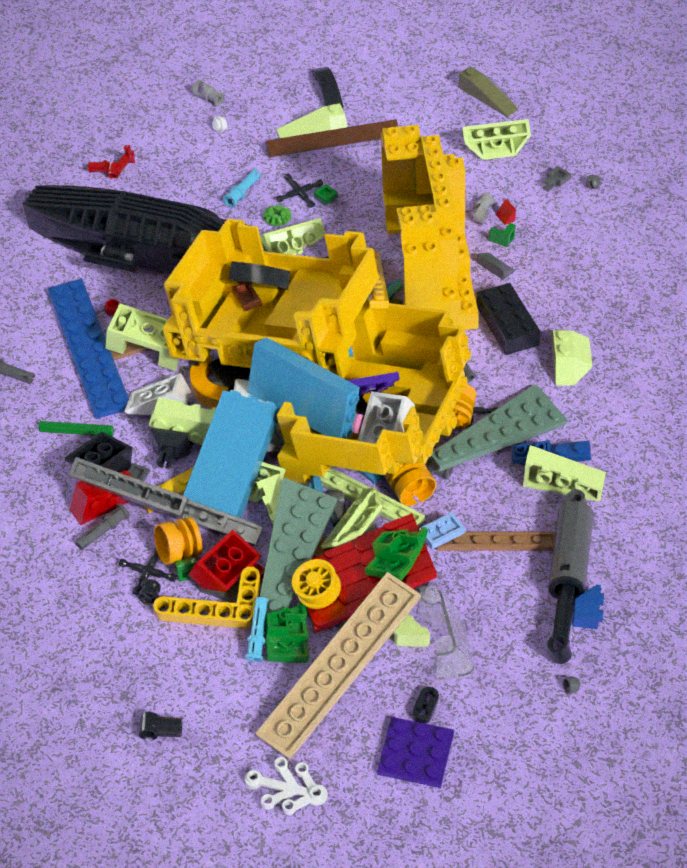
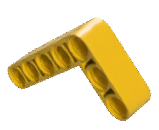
M247 567L242 571L237 603L159 597L154 602L156 617L161 621L249 629L252 627L255 598L259 597L261 581L259 571L255 567ZM249 577L256 578L254 581H247ZM246 596L253 597L251 600H244ZM162 607H168L166 611H159ZM182 609H188V610H189V611L186 612V613H180V611H181ZM202 611H209L207 615H200ZM222 613H229V614H230V615L227 616V617H221V616H220ZM243 615H250L248 619L241 618Z

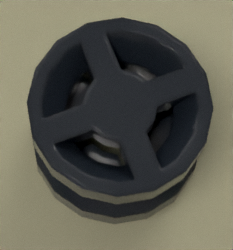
M152 579L143 580L141 582V590L138 593V599L143 603L154 604L155 600L159 598L158 593L161 590V585Z

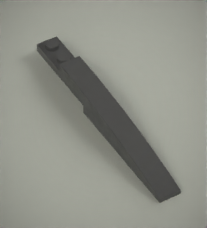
M77 457L68 475L173 518L183 519L184 517H192L198 527L217 534L227 535L233 529L247 543L254 546L257 545L263 526L194 502L189 500L188 497Z

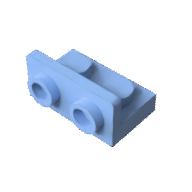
M453 512L422 526L427 527L428 533L425 542L431 549L464 534L466 531L464 525Z

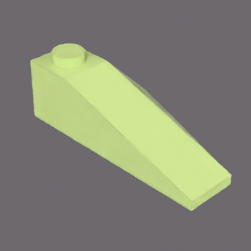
M339 103L324 106L276 130L279 137L284 138L346 128L348 126L345 113Z
M321 218L262 234L260 238L268 252L300 255L303 253V248L307 245L311 246L325 235Z

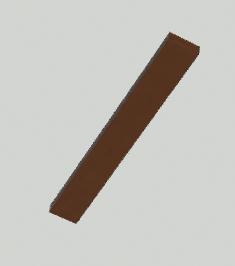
M397 119L267 140L268 155L270 158L381 139L382 128L398 127Z

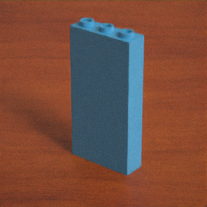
M267 337L254 344L247 391L249 394L264 402L271 401L276 403L279 410L284 402H290L296 416L307 417L310 428L325 436L343 439L350 438L353 433L352 426L356 417L355 410L359 401L360 387Z
M223 390L183 496L188 497L189 500L242 519L278 422L277 414L279 408L277 404L271 401L261 402L257 397L251 395L244 397L235 390H230V392Z

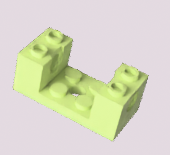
M119 304L107 329L105 349L123 354L127 347V341L159 351L158 366L176 371L181 360L170 357L162 329L168 321L167 318ZM150 328V329H152L153 331H152V332H146L145 329Z

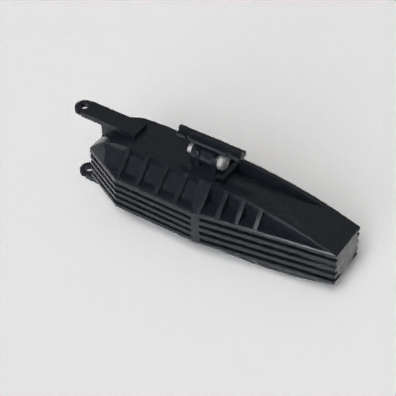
M36 185L32 193L28 195L29 197L25 199L26 202H23L24 211L31 230L56 243L83 252L85 256L83 258L84 262L134 272L135 266H141L172 273L201 230L219 232L226 219L220 218L214 212L199 206L127 191L97 187Z

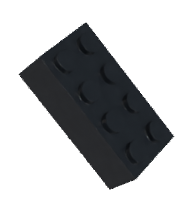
M511 283L477 292V308L505 355L539 346L541 331Z

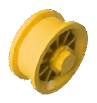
M313 559L303 563L296 569L292 577V587L298 599L304 606L311 609H321L329 606L337 599L341 591V582L334 567L325 560Z

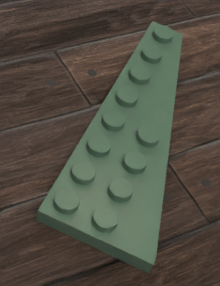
M535 384L435 449L429 460L438 471H442L566 425L568 420L541 388Z
M283 477L260 593V597L268 599L266 614L289 607L295 594L292 587L293 574L300 565L311 560L338 503V499Z

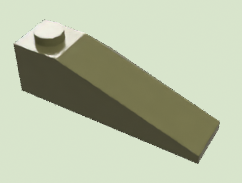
M471 66L459 73L458 88L505 117H509L518 110L516 105L489 76Z

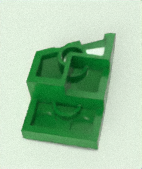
M421 527V530L417 532H408L407 529L382 532L372 543L375 558L365 567L366 575L383 578L388 572L402 581L412 568L423 547L428 533L427 527Z
M299 602L298 606L290 609L285 607L279 611L266 614L265 644L267 662L308 663L306 606Z

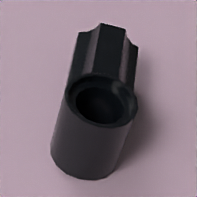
M145 712L141 715L139 737L144 740L145 738L155 740L158 736L181 737L183 720L182 718L160 717L154 712Z

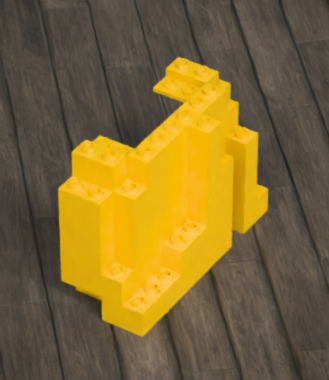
M419 125L382 128L381 158L385 223L387 234H401L405 289L403 305L450 311L453 326H461L465 330L478 329L479 313L470 276V255L465 237V165L463 157L455 158L454 154L443 155L439 135L421 137Z
M227 219L219 232L201 230L164 283L172 315L162 329L170 357L204 362L211 350L217 349L221 364L251 368L254 344L267 337L344 379L351 367L348 350L357 337L354 320L379 279L373 248H366L364 233L346 231L344 235L325 234L328 259L263 251L258 226L245 225L244 220ZM231 262L252 263L291 271L288 290L253 287L262 301V306L245 312L232 292L231 287L238 284L229 280Z
M368 300L365 301L354 320L357 335L351 345L354 357H350L351 367L344 379L352 380L398 372L400 380L396 381L394 386L382 391V393L406 396L415 404L414 407L411 406L402 423L404 433L382 430L376 444L358 441L361 428H359L358 434L352 433L348 439L325 436L309 427L307 417L296 416L292 403L284 402L277 414V419L285 444L277 458L280 467L286 469L285 478L307 486L312 476L324 478L331 466L385 475L386 473L396 475L399 468L403 466V463L414 465L415 463H426L428 457H431L433 448L438 443L440 435L450 436L452 430L455 429L457 418L454 416V406L460 400L463 388L467 386L464 366L471 358L468 336L465 333L464 327L453 326L450 311L389 303V309H370ZM371 393L364 394L363 396L367 404Z

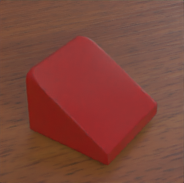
M506 199L496 213V216L504 225L515 221L516 209Z

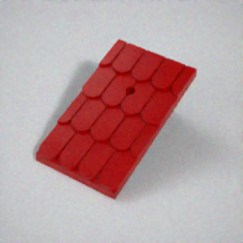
M413 513L383 524L381 528L358 536L356 540L323 552V555L313 558L329 562L334 567L341 582L340 594L332 604L321 609L306 607L315 634L349 619L382 578L368 576L365 572V567L375 558L372 543L382 532L407 529L408 532L420 531ZM425 542L412 568L402 580L403 583L420 593L421 596L428 595L429 581L437 578V571Z

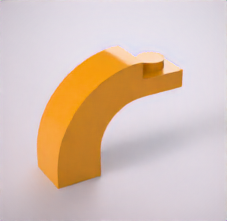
M211 354L208 355L204 362L198 361L197 366L192 365L190 368L192 393L200 404L209 409H212V407L217 408L223 390L229 392V387L213 384L207 379L210 373L207 365L212 362Z

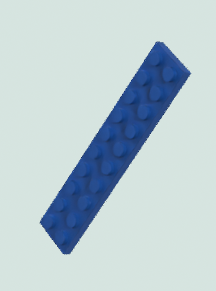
M78 279L47 288L95 419L124 412L129 398L110 350L105 349L106 339L83 280Z

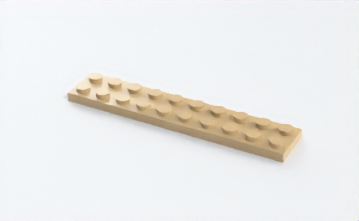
M387 572L255 733L256 736L290 761L421 599V594Z

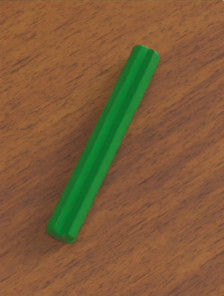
M40 421L38 426L40 432L96 436L100 432H104L110 436L114 435V426Z

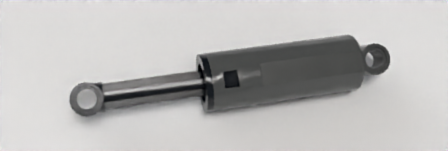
M572 490L567 493L565 497L566 503L560 506L557 515L548 586L551 596L557 599L553 636L547 642L551 658L557 664H564L572 657L569 637L573 602L577 597L585 593L594 512L588 506L585 494L581 490Z

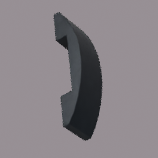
M326 66L311 69L323 94L325 106L340 103L343 109L340 91L330 68Z

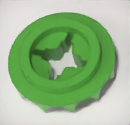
M275 205L265 209L263 216L266 223L273 226H282L290 221L291 212L289 208H284L283 205Z

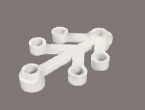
M283 757L277 758L274 765L275 770L280 772L285 782L263 777L256 770H251L245 775V784L250 789H258L260 786L281 791L275 795L265 794L262 796L261 805L267 810L272 809L275 804L284 801L282 804L284 814L292 815L295 810L308 804L322 805L328 798L326 788L314 783L309 775L308 765L303 762L296 765L295 772L298 777L302 778L306 787L297 784L288 769L287 760ZM279 763L285 764L282 767L278 766ZM301 768L305 769L304 772H300L298 770ZM252 776H256V777H257V778L254 779V780L250 779V777H252ZM319 792L320 795L315 796L313 793ZM294 795L303 796L296 801L288 799ZM266 800L272 801L269 804L264 803ZM288 805L292 806L291 809H286L285 807Z

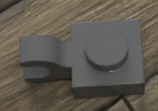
M557 166L547 173V178L544 180V183L547 185L543 187V190L549 192L555 185H563L571 179V173Z

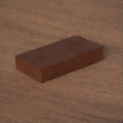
M238 284L231 287L233 294L245 312L262 306V301L252 285Z

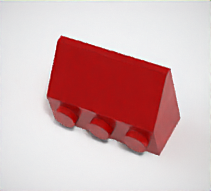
M232 529L196 562L189 576L203 589L226 592L241 578L242 571L247 567H253L262 558V555Z

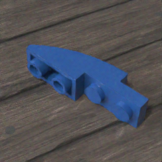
M550 440L511 445L512 462L524 466L530 445L576 462L592 460L589 440L551 445Z

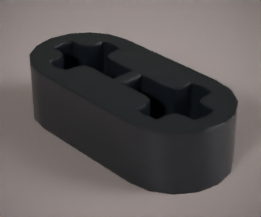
M425 687L421 690L412 713L415 722L427 724L431 720L439 701L437 689ZM429 694L433 695V698H430L429 702L427 703L426 697H428ZM423 708H425V714L422 717H420L419 713H421Z

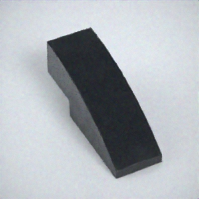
M232 261L229 280L233 283L248 284L253 287L288 290L291 271Z

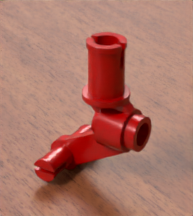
M125 145L123 147L125 153L118 163H109L106 160H103V162H88L89 173L104 172L108 174L109 178H118L128 163H135L134 151L131 150L130 145L128 147Z

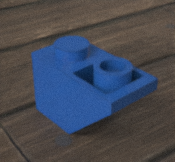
M595 585L575 599L573 627L597 629L598 622L603 621V610H600V605L603 606L604 593H601V585Z

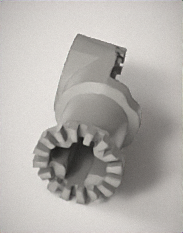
M200 80L193 84L192 90L194 94L207 101H212L215 106L221 105V102L224 103V93L217 92L214 87ZM203 85L204 89L199 93L198 87Z
M487 192L482 193L479 197L480 200L474 204L476 212L474 215L476 217L474 216L475 219L473 220L480 224H484L483 221L487 219L489 207L495 201L494 197L490 196V193L488 194Z

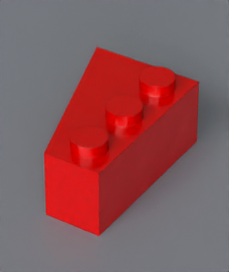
M127 470L119 472L124 475L132 477ZM80 481L76 482L70 512L78 523L83 525L115 509L117 504L124 505L130 501Z

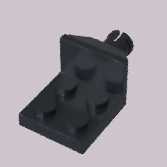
M151 428L152 448L158 455L156 463L159 467L163 468L166 461L165 469L171 467L173 459H181L190 455L194 442L190 441L189 433Z

